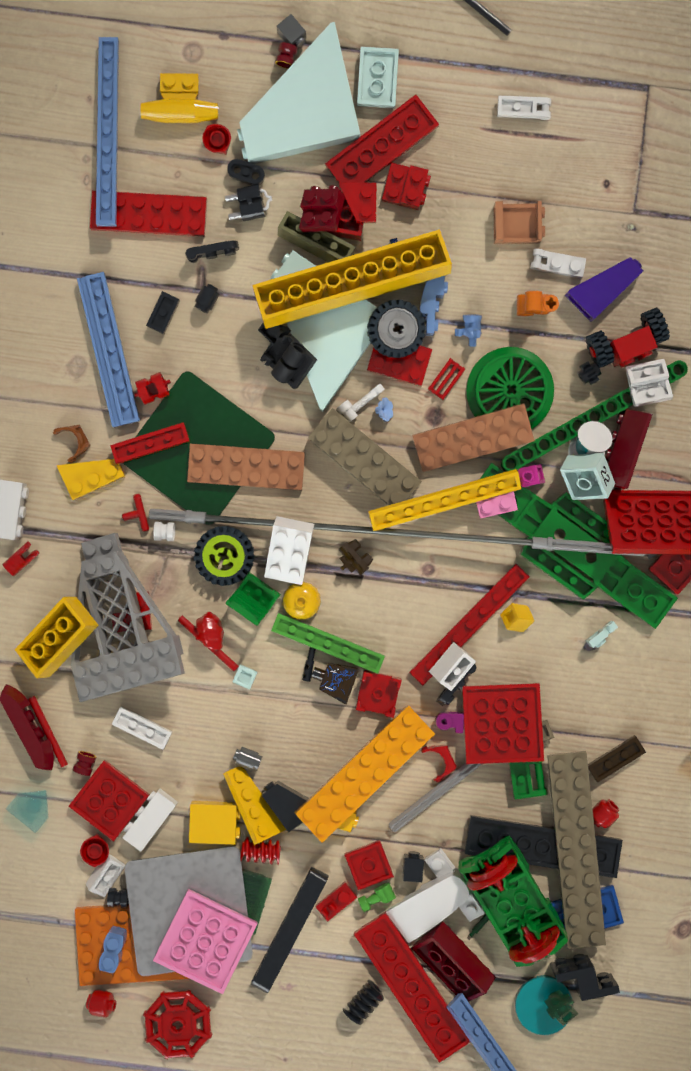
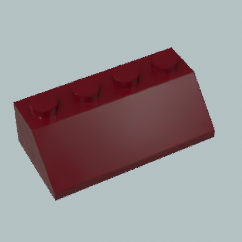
M625 409L622 413L619 412L616 419L617 429L611 434V447L605 452L606 461L615 481L613 488L618 490L628 489L653 414Z
M444 921L427 931L411 947L455 995L462 993L468 1002L485 995L496 978L490 969L478 959L477 955L464 944Z

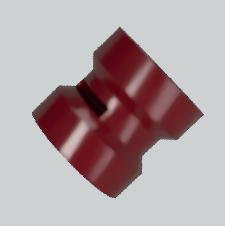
M282 42L279 44V55L276 56L275 64L289 69L295 62L294 56L297 55L298 48L293 44Z
M78 751L77 759L79 761L74 764L72 770L78 774L90 776L93 770L91 768L92 764L95 763L97 756L88 752Z

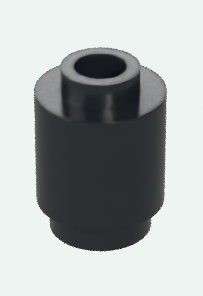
M211 284L203 285L195 299L194 307L208 314L209 310L213 309L220 295L217 292L218 288Z

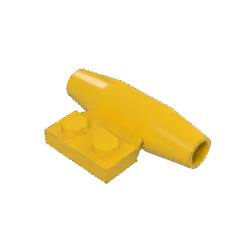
M160 73V95L163 99L143 102L140 105L141 119L161 123H200L218 120V103L196 100L199 95V76L193 73Z

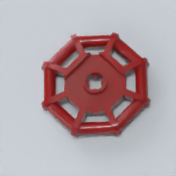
M191 990L161 992L155 1002L143 1013L145 1017L146 1043H150L167 1060L168 1058L195 1057L198 1050L213 1035L210 1025V1007L193 995ZM184 999L183 1004L171 1005L169 1000ZM189 1001L199 1012L194 1013L190 1007L186 1006L187 1002ZM164 1003L166 1009L161 1015L155 1014ZM200 1017L203 1020V1030L197 1028V1019ZM153 1020L158 1022V1032L153 1033ZM176 1021L182 1023L179 1030L176 1029V1026L172 1025ZM195 1035L200 1036V1038L193 1044V1046H191L189 1043L191 1038ZM157 1038H164L169 1045L168 1048L158 1041ZM183 1045H184L185 1048H186V1049L171 1050V1049H172V1046H183Z

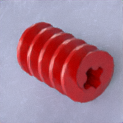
M246 836L242 843L240 861L246 856L247 862H250L253 857L255 863L261 858L262 864H265L268 858L271 865L275 859L277 865H279L281 853L279 840L276 841L275 845L272 844L271 839H269L267 844L262 841L254 845L253 841L250 843L249 837Z

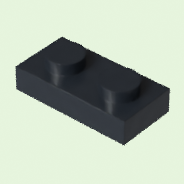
M162 291L146 326L161 334H165L180 299Z

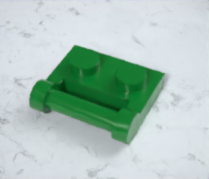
M544 761L509 763L515 800L548 795L542 768V762ZM530 764L535 766L538 787L535 790L532 788Z

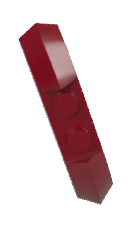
M6 684L1 692L0 702L35 768L52 770L54 752L50 739H43L44 733L42 729L36 726L34 714L31 710L27 709V706L31 705L28 699L19 690Z

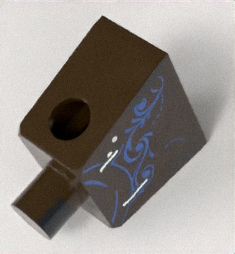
M328 663L326 670L314 667L311 678L322 681L319 690L347 705L359 668Z

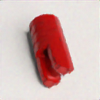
M29 541L2 564L12 576L19 573L40 554L38 550H34L26 558L23 557L22 554L31 546Z

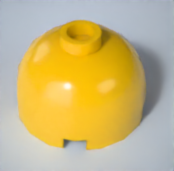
M303 582L302 585H290L283 596V606L286 612L291 617L299 620L314 616L321 604V597L317 588L307 582Z

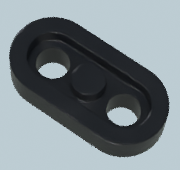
M234 159L227 166L228 174L234 180L250 185H261L265 180L264 170L259 165ZM236 168L241 169L239 173L234 172ZM253 174H258V179H253Z

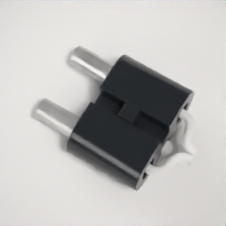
M260 184L238 188L237 193L225 196L226 202L238 200L240 203V212L228 214L229 220L242 218L243 222L266 217V210L269 208L272 196H269L265 190L261 189ZM262 192L265 194L266 198H269L266 202V207L263 203Z

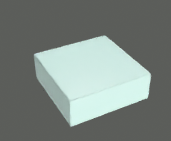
M240 664L233 683L250 690L258 672Z

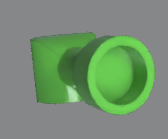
M389 882L378 886L374 890L375 893L370 897L362 896L358 898L364 913L371 909L370 905L380 901L389 903L396 898Z

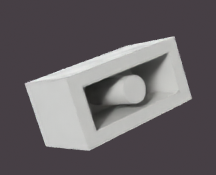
M453 642L429 672L439 683L452 691L476 661Z

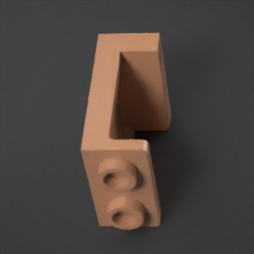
M495 201L493 206L494 244L541 242L542 237H545V226H542V218H545V207H542V201H537L535 204H503V201Z

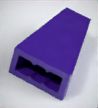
M629 257L571 288L565 296L592 322L644 270L639 261Z

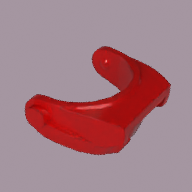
M448 745L424 746L421 748V753L434 751L439 753L445 761L444 773L433 778L434 781H441L442 778L456 769L457 765L448 749Z

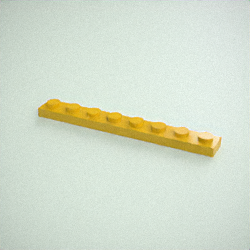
M514 469L370 510L368 514L372 529L377 531L520 490L519 473Z

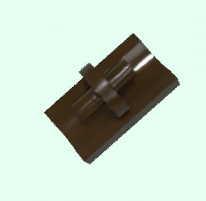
M356 539L349 543L346 542L338 549L343 555L339 559L344 564L340 569L343 571L345 568H348L351 573L356 570L359 575H362L369 569L368 566L372 563L373 558L368 553L362 557L356 553L361 548V544Z

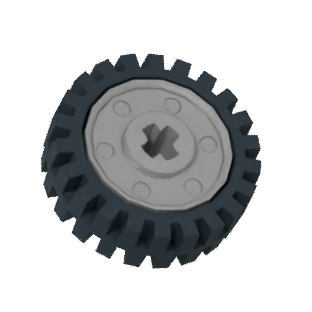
M390 300L384 302L372 312L369 318V323L367 324L369 341L375 350L387 357L401 358L408 356L418 349L425 338V319L422 317L421 311H418L417 307L408 301ZM395 326L400 327V330H398V332L393 331V328Z

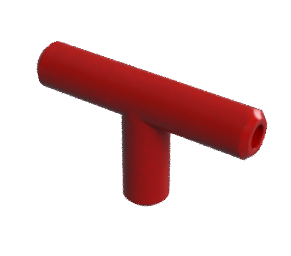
M135 494L133 498L136 510L123 513L122 518L124 521L139 518L142 531H149L141 495Z

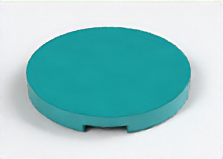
M540 975L527 981L525 984L523 983L519 988L515 998V1010L519 1021L527 1030L538 1035H551L559 1032L568 1024L573 1012V1000L569 990L562 982H557L556 978L552 976Z

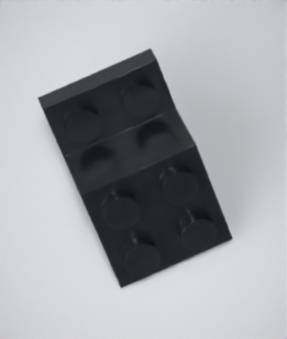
M577 954L573 958H558L550 963L557 982L573 979L575 989L581 1001L620 993L619 985L611 973L602 972L596 976L594 965L588 955Z

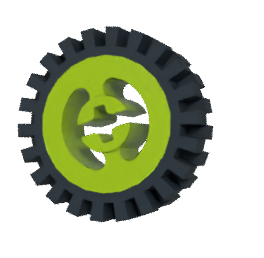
M219 526L210 529L196 543L197 546L194 549L196 569L199 570V574L206 581H210L212 584L220 586L233 585L244 579L254 564L255 555L252 542L241 530L230 526ZM219 542L231 543L237 550L238 556L236 558L233 551L228 549L227 556H229V559H224L222 565L230 562L233 563V567L228 570L217 568L211 559L212 554L215 555V560L218 563L222 559L220 553H224L227 547L216 549L215 546Z

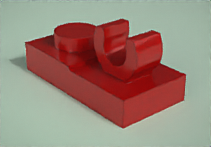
M343 882L316 904L315 907L328 922L353 902L357 895L346 882Z

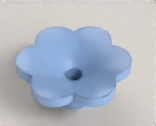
M384 397L378 403V407L375 408L376 414H379V417L383 418L384 422H388L393 417V403L387 397Z

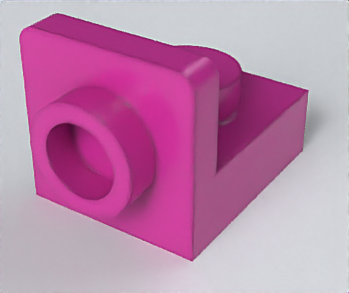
M542 464L518 469L522 487L546 483Z

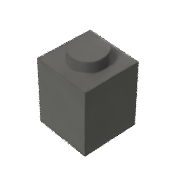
M292 14L276 26L277 33L285 43L293 44L297 48L305 43L306 31Z

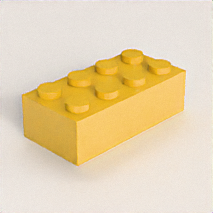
M63 597L15 648V651L37 679L47 678L67 660L99 625L77 597Z

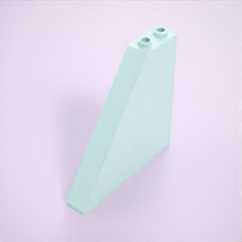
M331 22L239 122L241 129H237L239 140L244 141L245 147L241 148L244 160L248 159L249 163L256 164L352 142L360 137L335 22Z
M292 250L290 254L287 253L281 261L283 265L279 270L276 269L273 272L271 279L315 267L316 265ZM366 299L287 323L288 328L291 330L290 333L317 359L307 377L322 412L325 411L370 345L367 324L372 312L377 307Z

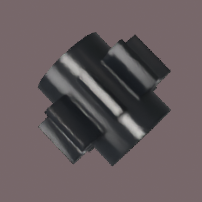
M587 361L579 366L581 370L577 373L584 384L589 382L590 385H593L600 380L598 376L602 373L595 362L590 364Z

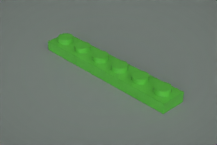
M278 613L271 630L377 674L385 658V655L281 613Z

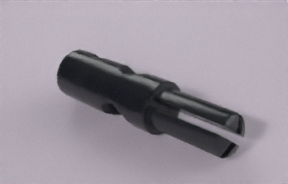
M309 647L302 678L303 681L307 682L311 681L316 649Z

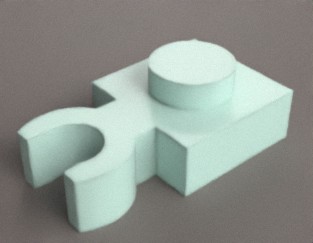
M610 621L585 641L590 647L594 648L596 646L598 648L606 642L605 638L615 631L618 626L614 621Z

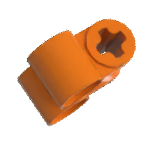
M527 291L525 294L517 295V316L546 315L549 312H554L559 307V300L555 295L542 294L541 291Z

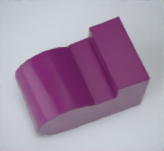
M440 712L436 716V725L441 730L455 728V733H463L464 713Z

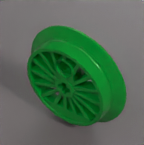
M518 347L498 348L484 355L471 370L466 387L467 401L474 417L493 412L503 401L502 409H505L508 402L509 407L519 405L520 400L525 398L530 403L526 411L532 413L529 417L531 429H533L542 422L552 406L554 382L546 364L534 353ZM513 358L521 361L513 378ZM508 360H509V378H508V376H507V374H506V372H505V369H504V367H503V365H504ZM524 361L529 363L531 367L517 380ZM499 369L504 380L496 373ZM534 369L540 375L521 383ZM494 376L500 383L490 380V378ZM540 379L542 380L543 387L523 388ZM485 383L499 387L480 389ZM507 386H508V387H512V386H513V387L515 388V389H514V393H515V394H513V393L508 394V393H507V391H508ZM499 392V394L485 400H480L479 393ZM526 392H543L542 400L528 395ZM501 397L487 412L483 404ZM534 402L540 403L537 410L533 409Z

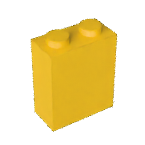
M192 801L190 804L189 843L235 845L237 839H240L241 827H237V820H241V814L236 802Z

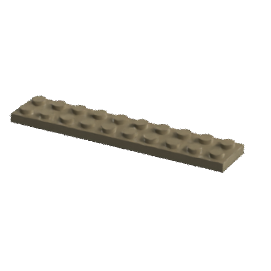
M587 752L547 755L564 928L568 935L566 947L567 949L606 945Z

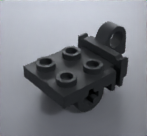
M262 323L258 331L270 342V345L260 361H266L264 365L270 366L273 369L271 374L277 381L288 383L293 389H297L317 359L292 334H289L291 330L287 326L278 325L265 329L264 323Z

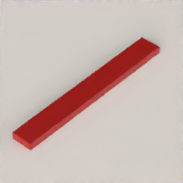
M515 563L409 673L423 686L433 676L429 672L430 669L454 642L459 647H462L530 576Z

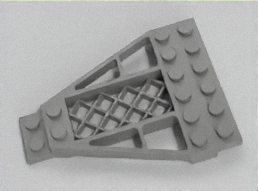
M112 533L81 543L85 561L81 563L78 600L85 607L87 597L91 616L99 625L94 632L100 655L99 657L80 662L81 645L72 653L71 668L79 702L185 674L181 655L184 653L180 637L175 634L129 566L128 559L122 552L118 533ZM112 575L110 581H108L107 579L103 578V577ZM118 576L122 578L123 582L120 588L114 585ZM101 581L107 584L104 593L97 589ZM135 587L150 608L149 611L141 613ZM111 588L118 591L114 600L108 596ZM122 594L127 598L125 607L118 603ZM105 600L112 603L108 611L102 608ZM116 606L123 610L119 618L112 615ZM153 613L167 633V637L148 643L142 616ZM126 614L131 615L132 621L130 625L123 622ZM110 618L116 622L113 630L106 626ZM120 625L127 629L123 637L117 634ZM131 632L136 636L134 644L127 640ZM114 637L121 641L117 649L111 645ZM125 644L128 645L129 647H131V648L122 650Z

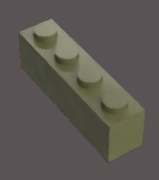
M288 211L278 226L279 237L326 262L354 255L355 246L326 231L302 232L299 229L301 218Z

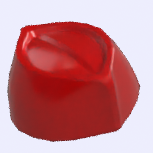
M221 124L208 125L202 136L204 146L213 153L227 155L231 142L229 130Z
M97 833L82 843L80 854L88 865L96 867L103 864L108 858L109 847L107 842Z

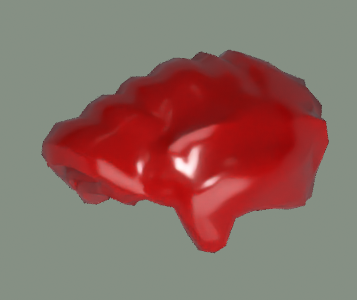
M207 612L196 620V630L198 632L196 640L202 641L203 645L209 649L221 650L224 636L222 623L216 614Z

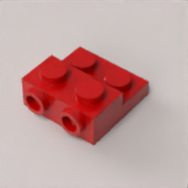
M391 162L382 201L419 210L420 205L424 206L426 194L423 193L424 187H429L431 175H428L429 170L413 165L408 167Z

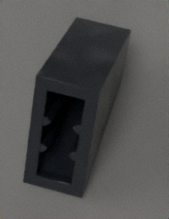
M271 781L263 787L262 797L288 833L303 823L294 812L309 799L308 797L280 781L275 783Z

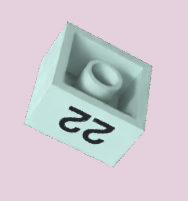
M604 453L568 455L560 469L572 500L608 498L615 485Z

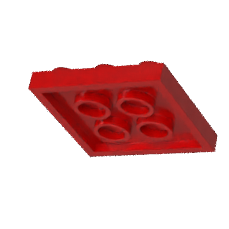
M104 760L68 807L114 842L150 794L108 761Z

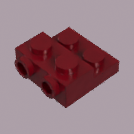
M330 185L328 189L311 186L310 189L304 190L300 205L303 213L299 229L302 232L337 231L345 196L337 186Z

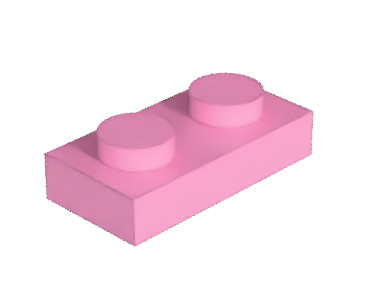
M514 491L476 502L480 519L518 510Z

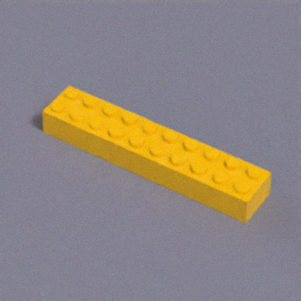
M439 229L252 286L265 329L451 274L452 262Z

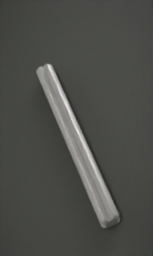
M465 763L393 819L389 823L393 832L399 830L482 764Z

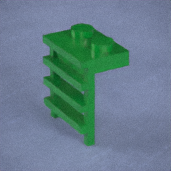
M249 572L239 588L226 601V605L258 626L281 594Z

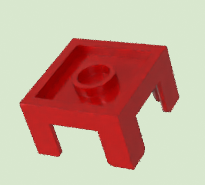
M363 670L356 710L381 713L386 717L394 718L398 691L402 679Z

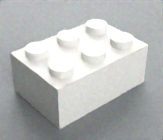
M276 516L267 558L265 578L302 585L314 529L313 523Z

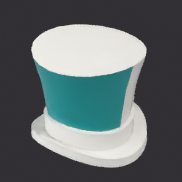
M590 421L584 423L579 428L578 435L571 440L568 447V455L604 453L605 456V451L612 444L610 430L600 422Z

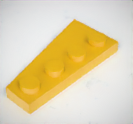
M238 766L223 773L254 845L286 830L243 767Z

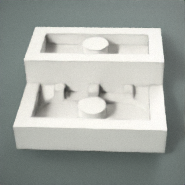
M665 359L626 366L627 379L634 407L673 399Z

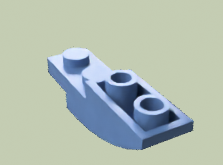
M445 276L426 282L419 309L422 317H426L425 336H433L434 331H438V320L435 319V312H439V300H436V298L442 299L444 293H447L448 282H444Z

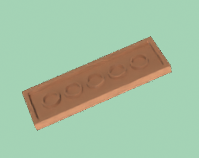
M524 403L412 435L423 472L535 441Z
M190 444L187 482L302 490L305 452Z

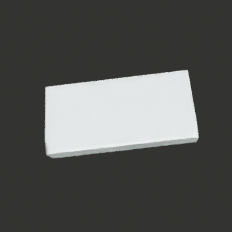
M109 854L106 861L98 865L87 880L86 886L88 890L105 897L109 888L112 887L124 869L125 864Z

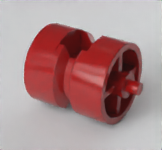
M161 372L151 375L149 380L146 378L135 382L137 393L134 396L141 397L144 405L154 402L156 397L161 399L169 396L168 384L171 381H166Z

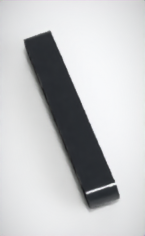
M314 867L310 868L250 985L267 994L269 993L319 898L329 875Z

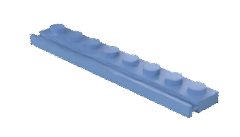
M104 272L77 278L112 427L115 428L140 422L106 275Z

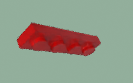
M183 422L110 445L115 463L120 464L190 442Z

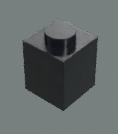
M410 851L408 854H404L403 881L422 883L424 857L419 852Z

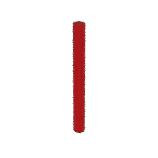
M183 615L177 620L195 637L198 635L196 627ZM209 649L232 671L239 667L222 650L215 651Z
M36 697L29 698L28 701L46 738L51 741L53 752L61 768L68 765Z

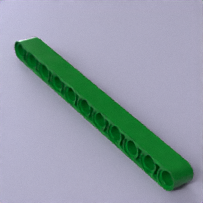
M678 360L667 366L669 384L687 374L688 366L684 361ZM674 366H678L681 369L680 375L674 373ZM628 387L537 438L535 441L505 456L501 460L502 470L505 472L514 469L518 470L575 438L578 435V431L573 429V422L577 421L581 426L586 422H590L589 414L591 412L597 414L598 420L596 422L601 423L632 406V397L630 403H626L623 400L624 393L631 396L630 388ZM607 403L614 405V412H609L606 409ZM557 431L564 433L565 438L563 441L556 438ZM540 440H545L548 443L546 450H542L539 447ZM524 449H528L531 452L529 460L522 456ZM508 458L515 462L513 469H509L505 465Z

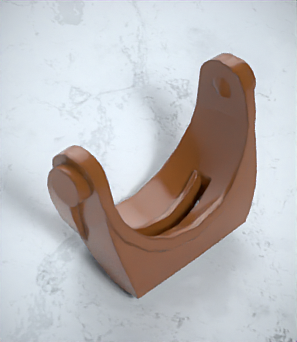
M80 424L53 430L54 435L63 431H71L78 440V449L74 456L67 459L68 463L75 462L76 458L91 446Z

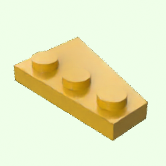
M114 459L56 465L72 500H76L125 477L121 465L116 464Z

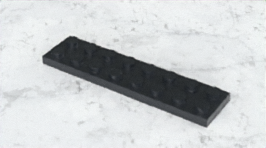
M470 815L464 854L476 856L510 835L529 865L558 869L554 828ZM595 835L599 876L617 878L623 840ZM509 850L506 855L512 853L513 850Z

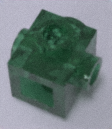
M560 989L552 992L548 999L544 1001L548 1006L546 1011L551 1018H556L563 1026L578 1015V1012L572 1005L575 1003L568 993L564 994Z

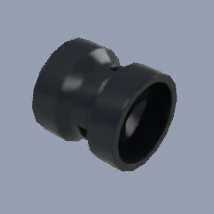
M109 888L107 907L114 908L117 904V906L127 909L129 904L127 889H122L118 892L116 888Z

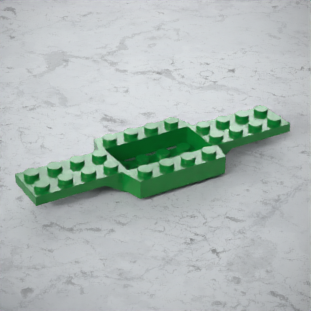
M491 463L480 479L500 474L504 471ZM521 486L520 490L514 491L518 510L498 515L526 535L525 539H532L533 537H553V539H556L554 532L557 529H562L565 532V537L562 540L610 543L607 521L580 501L572 500L571 495L567 492H564L550 504L526 487ZM523 545L519 555L580 599L584 600L599 588L654 629L658 627L678 599L674 594L632 565L622 555L595 553L596 560L593 563H589L586 560L588 552L553 550L593 579V582H591L553 553L546 551V549H533L532 546Z

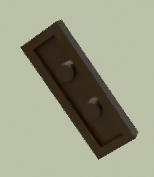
M634 735L590 762L588 770L598 783L645 754L646 751Z

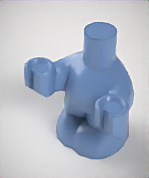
M463 315L465 328L455 329V336H467L469 338V346L476 347L477 338H480L482 334V315Z

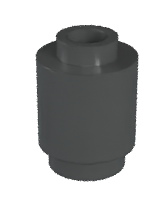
M241 747V750H236L233 760L236 761L235 765L250 771H257L263 756L258 755V752Z

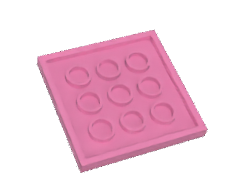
M188 889L153 961L223 994L258 922Z

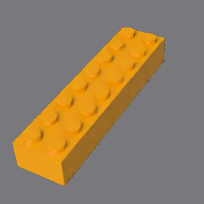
M409 705L405 706L294 813L323 843L435 733Z

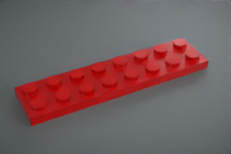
M386 911L354 932V936L439 1063L471 1042L447 1009V1002Z

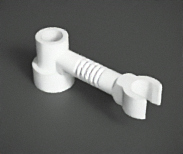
M378 384L354 405L349 400H346L336 410L351 422L358 416L356 412L385 389L381 384Z

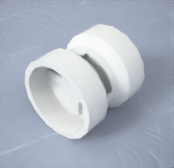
M155 522L154 540L161 541L166 539L167 541H174L175 523L168 522L163 524L162 522Z

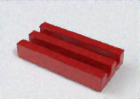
M450 358L428 390L441 400H444L465 371V368ZM450 364L453 365V368L437 390L433 389ZM455 370H460L445 392L440 394L439 392Z

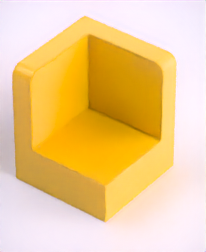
M511 603L500 614L507 630L524 632L535 621L527 605Z

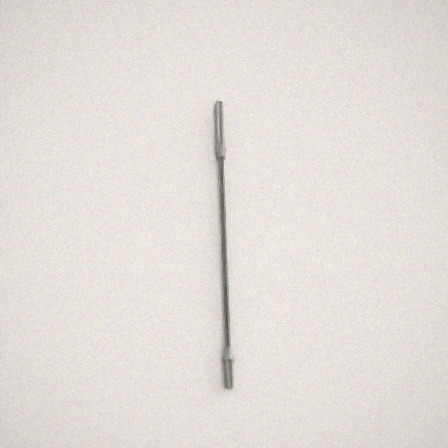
M149 510L150 519L182 521L190 524H205L208 521L273 526L275 520L207 515L206 512L192 510ZM313 523L314 530L532 546L533 549H546V551L565 550L612 554L610 543L562 540L553 539V537L523 539L390 528L373 531L372 527ZM618 554L631 556H645V554Z

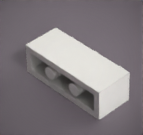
M0 480V538L19 540V537L23 535L21 523L22 518H25L26 515L25 499L29 495V488H27L26 483Z
M159 789L157 793L153 791L147 798L148 805L145 808L141 806L135 814L138 817L134 823L130 821L123 830L126 833L123 839L140 852L178 803V801L162 789Z

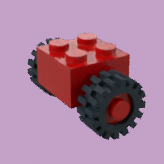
M656 307L641 313L640 320L644 328L615 339L612 342L607 340V336H605L602 330L586 336L587 349H589L592 361L594 360L599 368L611 363L614 367L620 365L623 368L635 362L636 358L640 361L654 354L653 350L658 347L657 344L669 340L670 331L667 328L668 324H666V319L663 317L660 309Z

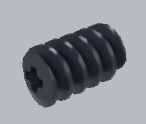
M370 979L367 980L370 987L363 985L362 987L365 992H357L360 998L352 997L354 1005L348 1002L349 1010L343 1008L345 1015L359 1025L363 1024V1019L369 1017L368 1013H373V1007L379 1006L378 1001L382 1002L384 1000L382 991Z

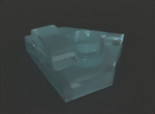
M47 791L18 793L6 810L36 833L49 818Z

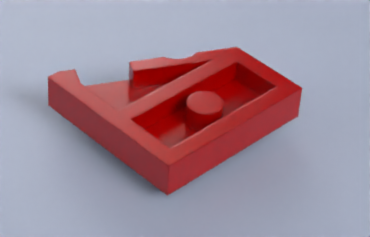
M339 182V188L345 196L356 223H376L377 183Z

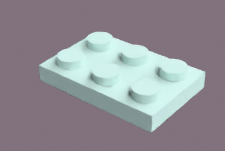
M361 47L357 106L395 108L399 49Z

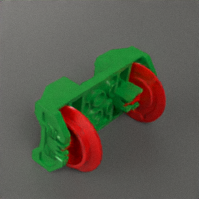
M510 835L501 839L490 849L459 861L458 869L466 879L467 887L475 894L516 967L531 966L534 962H539L544 957L547 958L548 954L553 955L557 953L568 942L567 932L549 898H545L529 872V864ZM509 850H513L512 853L506 855Z

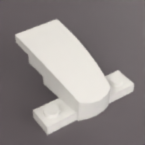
M441 848L425 858V862L437 878L423 884L420 889L405 896L401 902L388 908L386 911L408 943L435 927L458 907L469 922L485 914L475 894L467 887V881L463 874L460 873L457 867L455 868Z

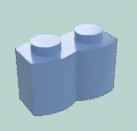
M112 926L104 939V951L99 959V970L109 973L116 971L121 962L122 948L127 939V930L125 928Z

